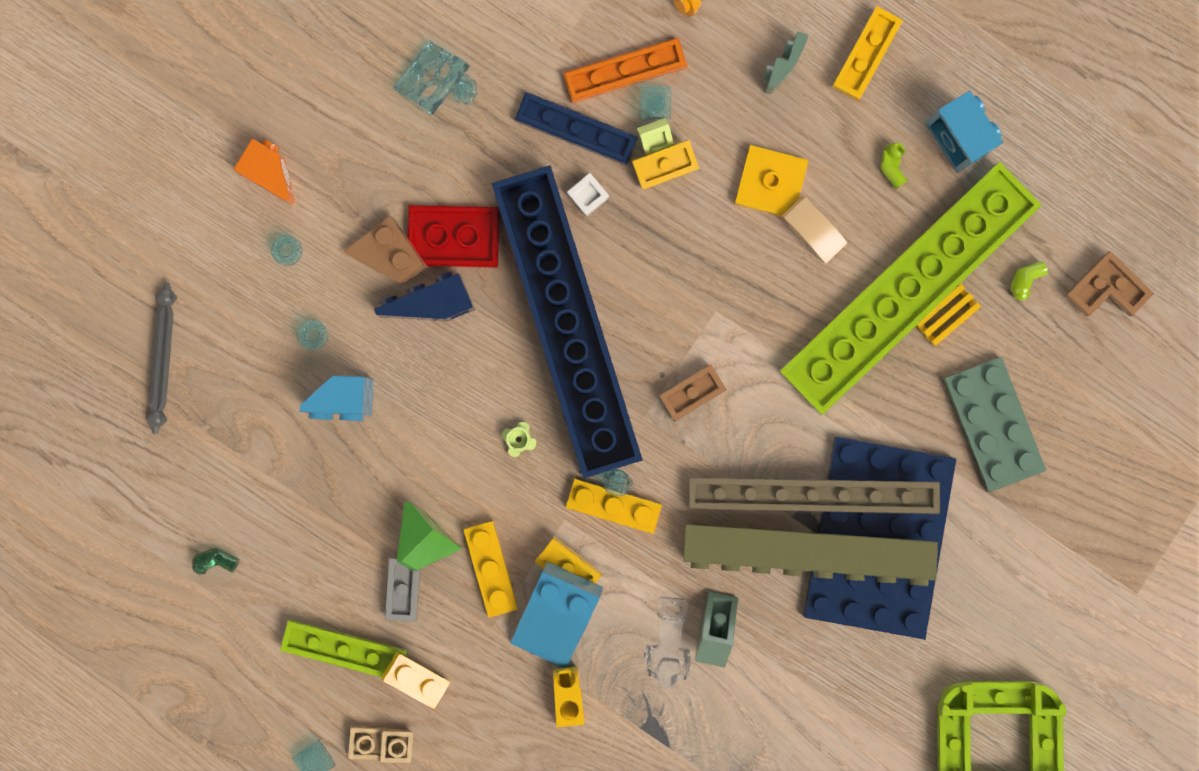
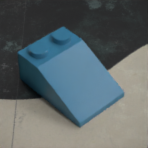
M547 562L510 644L566 668L600 599L603 587Z

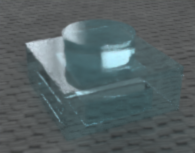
M641 86L640 119L666 118L670 120L671 87Z
M320 739L292 757L300 771H329L336 765Z

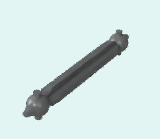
M165 282L162 290L156 295V300L160 306L156 312L149 405L152 411L146 416V421L151 426L153 434H158L160 427L167 421V417L162 411L167 400L174 315L171 305L177 300V296L172 291L171 285L168 282Z

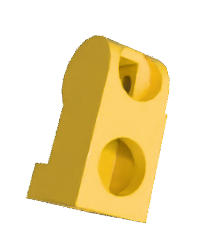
M578 667L553 669L556 728L584 725L585 717Z

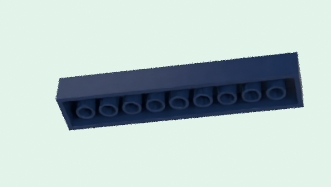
M551 165L492 183L583 479L643 461Z

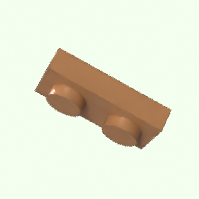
M710 364L659 395V398L675 422L727 389Z

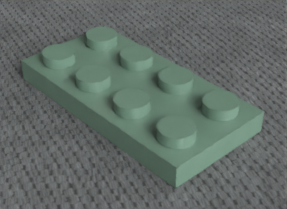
M1002 357L943 378L986 492L995 491L1046 471Z

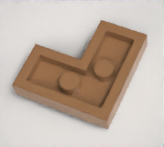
M1109 251L1064 296L1086 317L1090 316L1108 297L1128 316H1133L1154 293Z

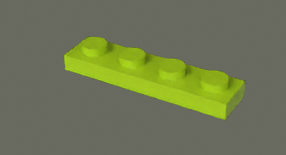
M291 619L287 622L280 651L378 677H382L396 652L406 657L408 650Z

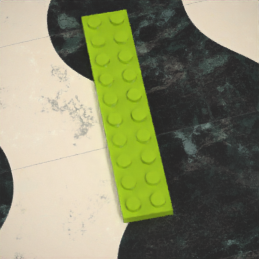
M998 162L779 371L780 374L820 415H823L1031 217L1042 204L1001 162Z

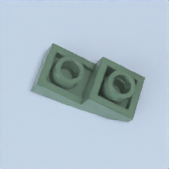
M797 32L793 41L787 40L782 55L787 60L776 57L773 66L767 64L762 80L763 83L767 84L766 94H772L789 76L804 49L808 38L807 34Z

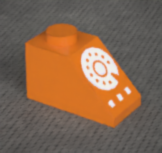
M252 138L233 170L290 205H293L295 198L285 159L278 154L280 148L266 139H263L262 143Z

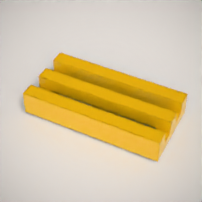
M961 283L916 327L934 347L982 306L975 302L973 296L965 290ZM958 294L962 297L959 302L930 327L926 328L923 325ZM966 303L970 306L936 337L932 335L937 328Z

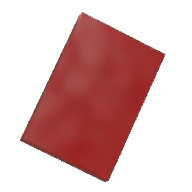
M408 205V239L427 267L499 268V207Z

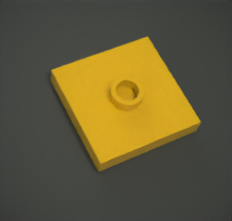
M750 145L734 205L781 217L799 200L809 160Z

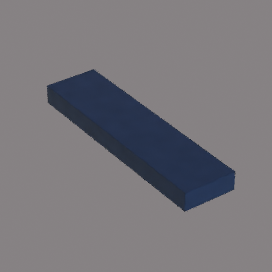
M525 92L514 119L517 123L624 166H627L638 136L528 92Z

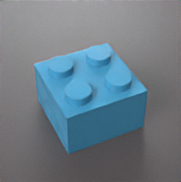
M970 90L940 108L926 122L927 127L957 174L1003 144L1001 140L1002 133L999 127L993 121H989L984 113L985 106L982 100L976 95L973 96Z

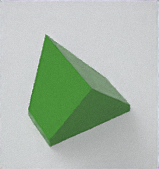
M411 502L404 503L397 562L414 571L462 549L426 512Z

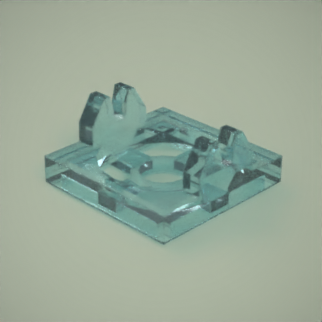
M429 41L393 89L399 95L408 99L419 110L431 116L470 66L463 59ZM446 63L450 67V71L445 78L440 77V70ZM430 70H435L433 77L423 82L426 73ZM437 86L430 96L420 97L427 87Z

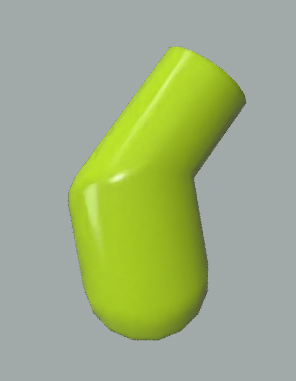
M899 142L886 146L883 150L880 164L881 171L895 189H898L908 181L899 169L901 156L905 154V148Z
M1044 261L1020 268L1015 272L1011 283V292L1014 299L1018 301L1028 299L1033 280L1048 275V269Z

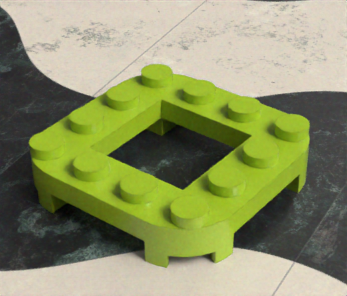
M962 681L944 688L937 705L938 771H971L970 716H973V714H1029L1030 771H1064L1063 716H1067L1065 704L1061 702L1059 696L1052 689L1035 681Z

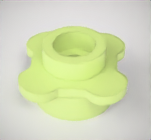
M520 422L517 427L511 430L504 429L501 434L502 439L506 441L509 447L508 453L512 457H518L520 452L527 449L533 450L536 447V440L531 437L529 433L530 426L526 422ZM521 437L522 441L517 442L516 438Z

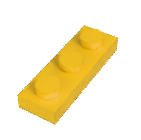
M876 6L832 88L858 102L903 20Z
M574 479L566 505L567 509L654 534L662 504L578 479Z
M494 520L463 529L488 618L518 610V604Z

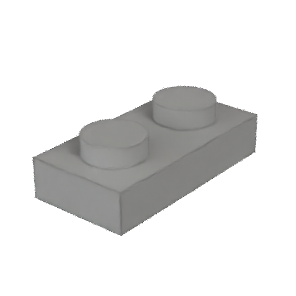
M392 557L389 558L385 620L416 622L420 569L412 571L397 562V558Z

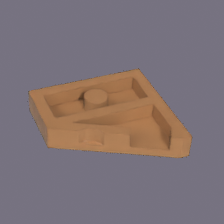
M391 216L344 250L352 258L401 284H404L427 267L397 221Z

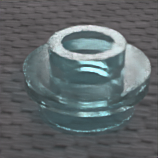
M462 74L460 78H455L453 81V93L457 102L470 105L473 98L477 96L476 82L474 79L471 80L468 74Z
M283 235L273 242L271 253L276 262L281 265L290 266L301 258L302 245L295 237ZM290 245L292 253L289 256H284L283 248Z
M307 320L300 325L297 331V338L304 348L318 350L326 344L328 330L320 321ZM311 330H317L318 338L314 341H311L308 337Z
M617 469L606 472L602 479L604 482L603 488L607 492L618 496L626 495L633 485L629 475Z

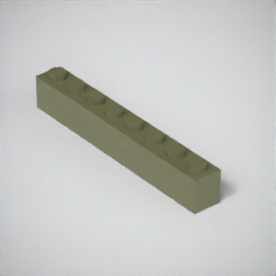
M686 524L683 562H691L690 568L709 569V564H720L721 570L740 571V566L752 567L753 573L771 574V568L783 569V575L802 576V571H814V577L833 578V573L846 574L847 580L864 581L865 575L877 576V582L896 583V578H908L911 585L928 586V580L936 581L938 542Z

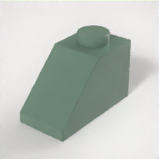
M708 591L698 635L696 662L725 668L733 646L738 597Z

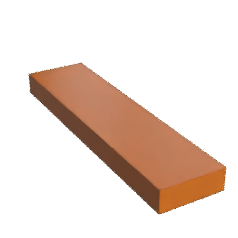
M677 37L564 72L563 76L573 104L686 69L687 63L679 38Z

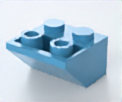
M332 376L300 405L299 412L309 413L308 419L333 420V414H340L339 420L363 421L364 415L372 416L374 379L356 376Z

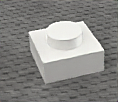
M591 173L567 192V195L586 217L610 198Z

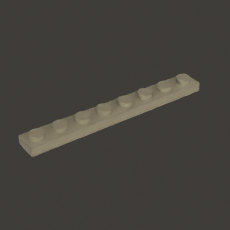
M689 478V509L940 514V482Z

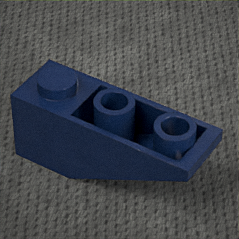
M448 272L435 278L437 283L425 287V284H419L408 289L409 295L397 299L395 295L383 299L379 302L380 307L375 308L374 311L377 316L382 318L448 322L474 311L475 307L462 276L459 273L453 275V272Z

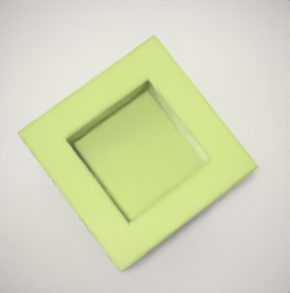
M666 118L637 128L645 155L674 145Z

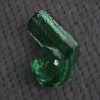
M211 548L194 556L192 569L197 574H205L207 570L218 565L233 573L240 559L219 548Z

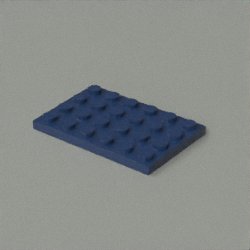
M834 437L827 480L940 482V514L821 511L818 533L938 542V570L957 459ZM811 571L803 617L926 640L936 581L928 580V586L911 585L908 578H896V583L877 582V576L865 575L864 581L847 580L846 574L833 573V578L814 577V571Z

